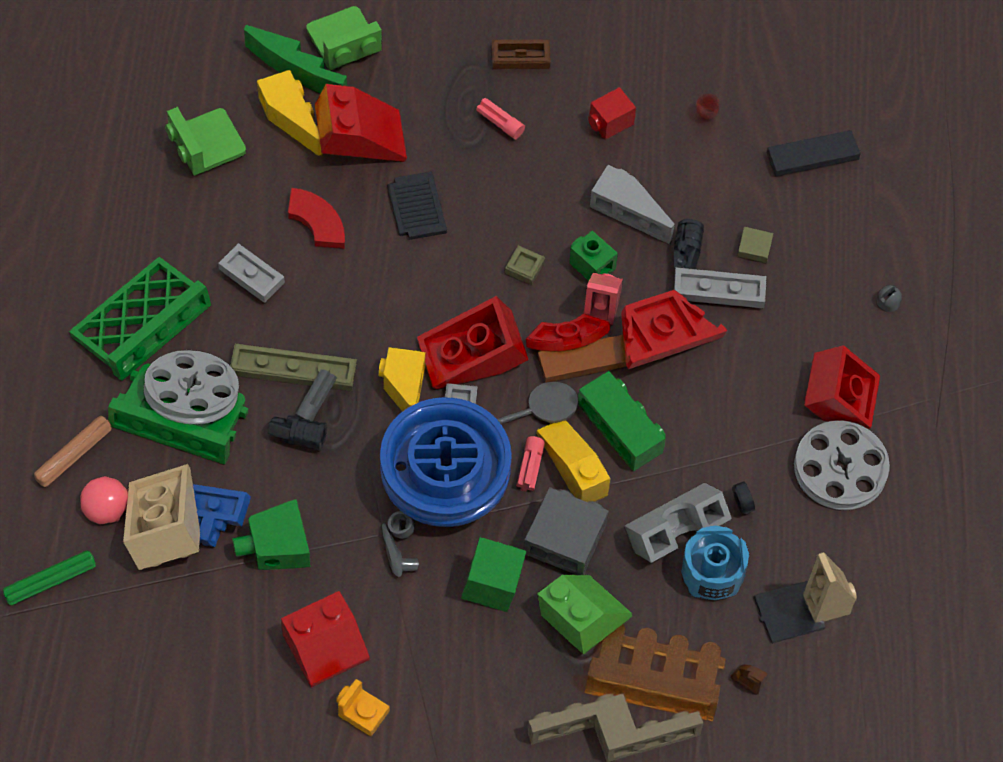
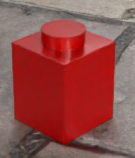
M619 87L591 102L588 121L592 129L596 132L599 131L606 140L634 125L636 107Z

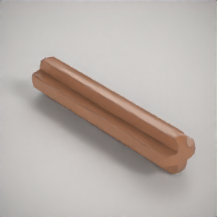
M103 416L97 417L34 472L36 481L43 487H47L111 431V424Z

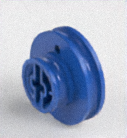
M442 397L418 402L401 412L392 421L384 434L380 449V472L384 489L390 500L400 511L421 523L450 527L473 522L490 512L499 503L507 489L510 479L512 455L509 438L500 422L490 412L470 401ZM402 464L405 465L406 469L398 471L396 466Z

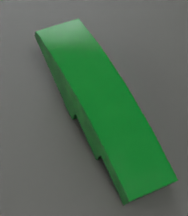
M249 25L245 26V47L276 71L282 73L290 70L294 80L299 79L303 86L320 94L326 84L347 86V76L324 69L323 58L301 52V41Z

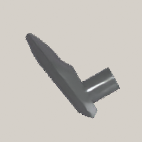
M383 523L382 533L388 561L393 573L400 577L402 571H418V559L402 558L390 530Z

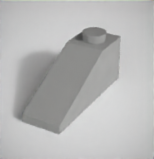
M607 165L591 191L590 207L670 244L674 230L673 221L634 176L629 175L623 169H616Z

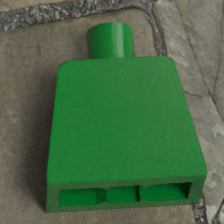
M297 499L251 515L248 518L250 535L232 538L236 557L254 553L257 567L260 570L310 567V552Z

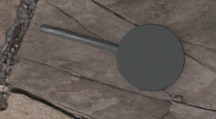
M546 382L537 386L531 392L528 409L497 420L500 424L533 414L544 422H562L569 419L576 412L578 397L576 392L567 384Z

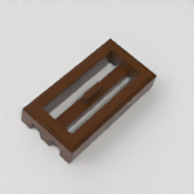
M549 39L492 40V69H550ZM498 50H515V52H498ZM527 50H544V51H527Z

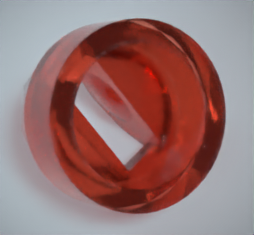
M704 94L698 98L696 110L699 116L709 120L719 113L720 103L716 96ZM701 106H703V107H705V108H707V109H709V110H711V111H713V112H709V111H707V110H704V109L701 108Z

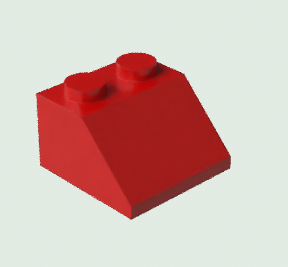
M844 345L816 352L813 357L804 406L823 421H848L870 429L872 427L880 375Z
M340 591L281 618L282 635L311 688L370 660L355 617Z

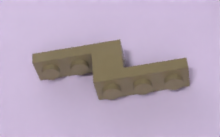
M606 694L600 696L592 703L585 705L574 703L567 706L564 711L553 714L551 712L537 714L532 720H529L528 736L531 745L594 727L606 762H610L700 736L703 721L699 711L690 714L684 711L673 715L669 720L659 723L656 720L645 722L636 729L624 694L616 696Z

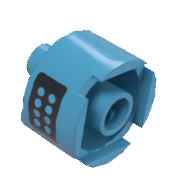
M715 525L704 527L698 530L696 535L686 543L681 573L684 583L688 586L690 594L694 597L719 600L738 593L744 581L749 552L746 542L732 534L733 530Z

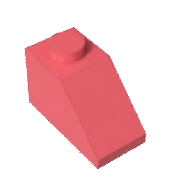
M593 273L587 285L584 314L610 322V325H613L623 279L616 278L610 274Z

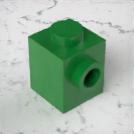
M593 230L585 237H578L572 243L569 264L588 281L593 273L610 274L616 269L618 253Z

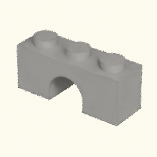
M703 483L625 525V529L634 553L652 563L678 548L675 540L677 536L688 531L700 530L704 527L720 526L732 518L722 491Z

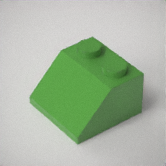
M561 575L537 594L541 616L582 654H585L632 617V613L590 575Z

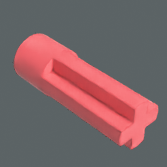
M483 98L481 104L476 108L477 112L502 129L514 140L518 139L525 130L524 124L510 116L489 99Z
M530 436L526 439L516 484L517 487H521V491L535 490L545 441L539 437Z

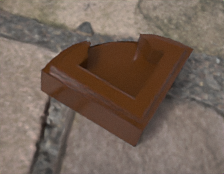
M742 664L736 668L731 678L758 695L765 685L768 673L757 667Z

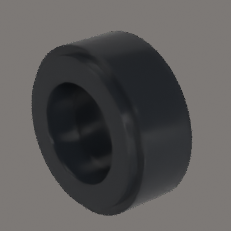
M745 481L733 485V495L740 512L745 515L755 511V504Z

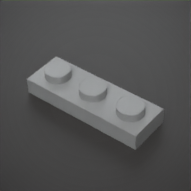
M676 268L674 290L683 295L687 301L764 308L767 276Z

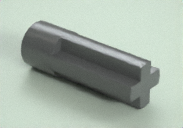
M321 369L295 415L301 417V419L313 421L337 377L329 371Z

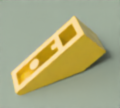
M566 420L552 423L537 430L538 437L545 441V449L574 497L586 502H595L608 496L610 485L608 473L596 453Z

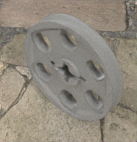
M193 350L171 352L156 359L148 367L145 374L144 395L146 401L155 412L175 422L184 424L210 423L226 416L237 402L239 381L235 371L225 361L209 353ZM181 363H186L191 365L192 367L188 369H183L178 367L177 365ZM217 371L222 375L213 377L208 375L207 372ZM158 376H163L168 378L169 380L166 382L156 381L154 378ZM194 379H196L195 385L190 388L193 385ZM224 392L229 396L220 398L215 396L214 393ZM169 397L173 398L176 401L173 403H164L160 399ZM200 405L205 407L206 410L195 411L191 407Z
M829 421L812 428L800 441L794 459L795 475L802 490L815 502L836 510L858 509L875 500L885 486L890 466L887 451L880 439L867 428L848 421ZM851 433L857 438V443L847 445L841 440V435ZM817 438L822 439L827 443L828 447L825 450H816L811 445V441ZM874 454L879 458L880 463L876 466L868 465L865 463L863 456ZM838 455L839 461H841L843 465H847L846 471L842 470L841 466H836L838 461ZM806 465H815L819 468L820 474L816 477L808 476L803 468ZM866 480L871 483L873 489L870 492H862L856 487V482ZM832 485L837 486L842 490L843 495L833 498L827 494L826 488Z

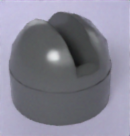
M894 285L884 286L877 296L879 308L887 312H893L900 307L902 301L901 291ZM888 294H892L887 300L884 299Z
M397 511L390 516L388 528L395 537L404 539L409 538L413 534L415 523L411 517L402 511ZM401 521H406L404 530H402Z

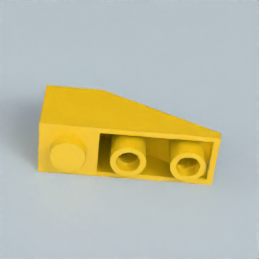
M290 70L257 80L258 98L268 120L316 155H322L318 125L313 120L315 119L311 103H305L303 99L304 90L300 80H294Z

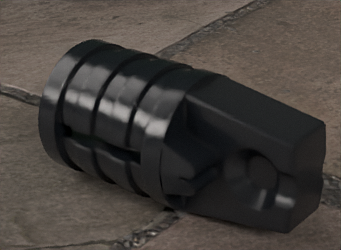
M683 219L678 222L674 245L675 270L676 268L696 269L704 233V225L697 220Z
M290 415L287 418L273 417L269 422L268 434L283 438L285 443L297 444L298 446H306L307 448H315V450L321 451L327 435V423H319L318 421H310L309 419H301V417Z

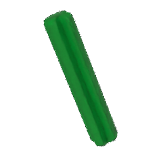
M89 550L81 552L4 587V597L9 605L16 604L93 569L96 566L94 557Z

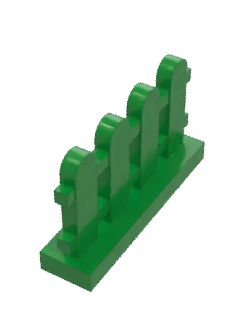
M144 364L139 372L133 370L130 374V380L133 382L126 395L120 393L117 398L113 397L108 406V422L111 424V427L225 465L230 456V441L233 442L236 437V431H233L239 417L246 418L248 414L244 395L238 392L234 408L223 418L214 421L213 424L179 423L161 416L146 402L144 395L145 374L151 364ZM159 376L154 378L156 381L166 382L165 380L159 379ZM169 397L160 399L164 403H173L176 401L173 398ZM200 405L191 407L195 411L206 410L205 407Z

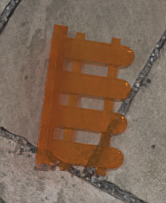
M623 624L600 641L603 642L599 658L592 657L585 693L597 696L624 694L625 700L628 703L673 713L687 711L690 714L699 711L702 719L714 720L721 685L715 684L717 669H724L726 658L720 657L721 648L718 644L707 642L702 646L701 652L688 650V639L682 635L673 636L670 639L669 645L656 643L657 634L650 628L641 629L637 638L624 636L625 626ZM622 647L635 649L631 665L618 663ZM654 654L666 656L663 672L650 670ZM686 661L698 663L695 680L682 677Z

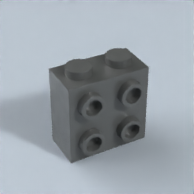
M549 487L525 538L524 550H526V555L575 575H584L607 525L609 510L604 509L596 502H586L578 499L566 490H555Z

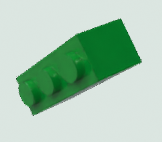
M608 371L579 389L578 406L633 472L663 453L666 440L663 429L659 424H653L648 418L643 405L637 400L634 401L628 394L627 387L621 379H616Z

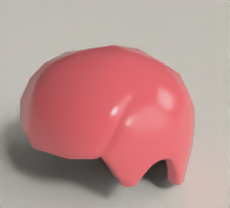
M104 476L93 479L81 492V511L89 521L100 525L118 522L122 514L127 510L128 490L120 481Z

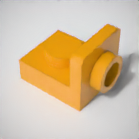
M358 679L350 687L346 685L336 701L338 703V716L369 736L374 734L390 712V706L363 690L362 682Z

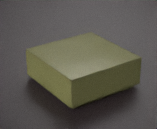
M744 227L737 257L767 263L774 233Z
M518 245L505 267V274L532 285L545 263V257Z

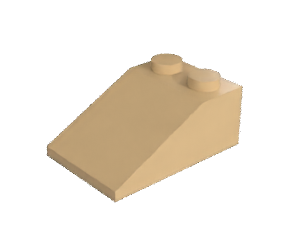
M188 464L129 482L123 542L139 570L156 567L164 562L180 557H188L193 553L199 552L200 527L191 469Z

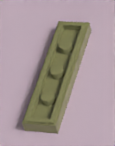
M235 343L230 366L239 377L312 386L320 370L325 369L337 377L331 389L352 391L357 359Z

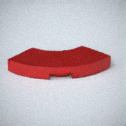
M291 188L288 218L300 221L310 229L314 236L315 246L345 249L344 227L335 209L326 200L314 193Z
M582 314L569 322L555 324L541 322L526 338V347L541 351H566L581 348L605 336L610 331V322L587 314Z

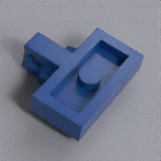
M193 484L200 527V542L204 546L215 547L220 531H225L227 524L243 525L251 496L247 492Z

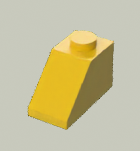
M389 347L387 358H381L379 377H384V390L403 412L419 402L425 371V352Z

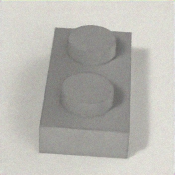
M239 243L218 263L220 271L264 303L285 283L283 275Z

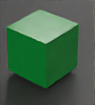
M480 537L471 560L461 599L508 612L516 592L526 550Z

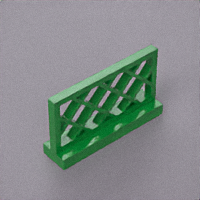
M158 257L72 328L69 333L73 339L112 368L113 374L123 381L133 370L142 365L212 304L207 287L200 281L194 283L161 257ZM162 269L167 273V280L151 281V276L158 270ZM172 287L187 288L180 296H171ZM166 288V297L150 298V289ZM134 290H145L144 298L128 300L129 295ZM165 305V308L160 313L149 315V306ZM144 307L143 316L127 317L128 308ZM122 308V317L106 318V314L110 310ZM143 324V327L136 333L126 334L127 325ZM121 326V335L105 336V327ZM100 327L99 336L85 337L83 335L89 328ZM120 343V346L110 355L104 351V344Z

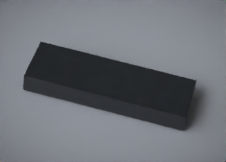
M852 130L771 146L767 149V155L775 177L859 160L861 154Z

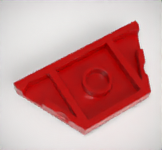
M676 290L625 305L621 315L626 366L628 369L723 338L727 329L722 324L717 328L703 317L705 312L696 305L690 304Z

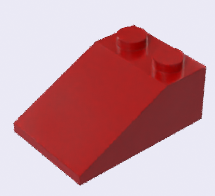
M325 85L315 103L321 153L406 161L407 155L398 109L355 87Z
M497 296L417 337L421 352H425V364L432 386L435 389L444 388L447 386V383L461 384L503 374L529 360L512 310Z

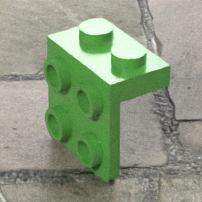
M356 6L307 24V33L324 59L328 70L382 50L380 26L377 21L368 24L362 12Z
M178 107L167 111L168 124H165V129L171 141L176 142L182 162L188 164L193 175L245 155L246 147L224 109L218 108L188 121H185Z

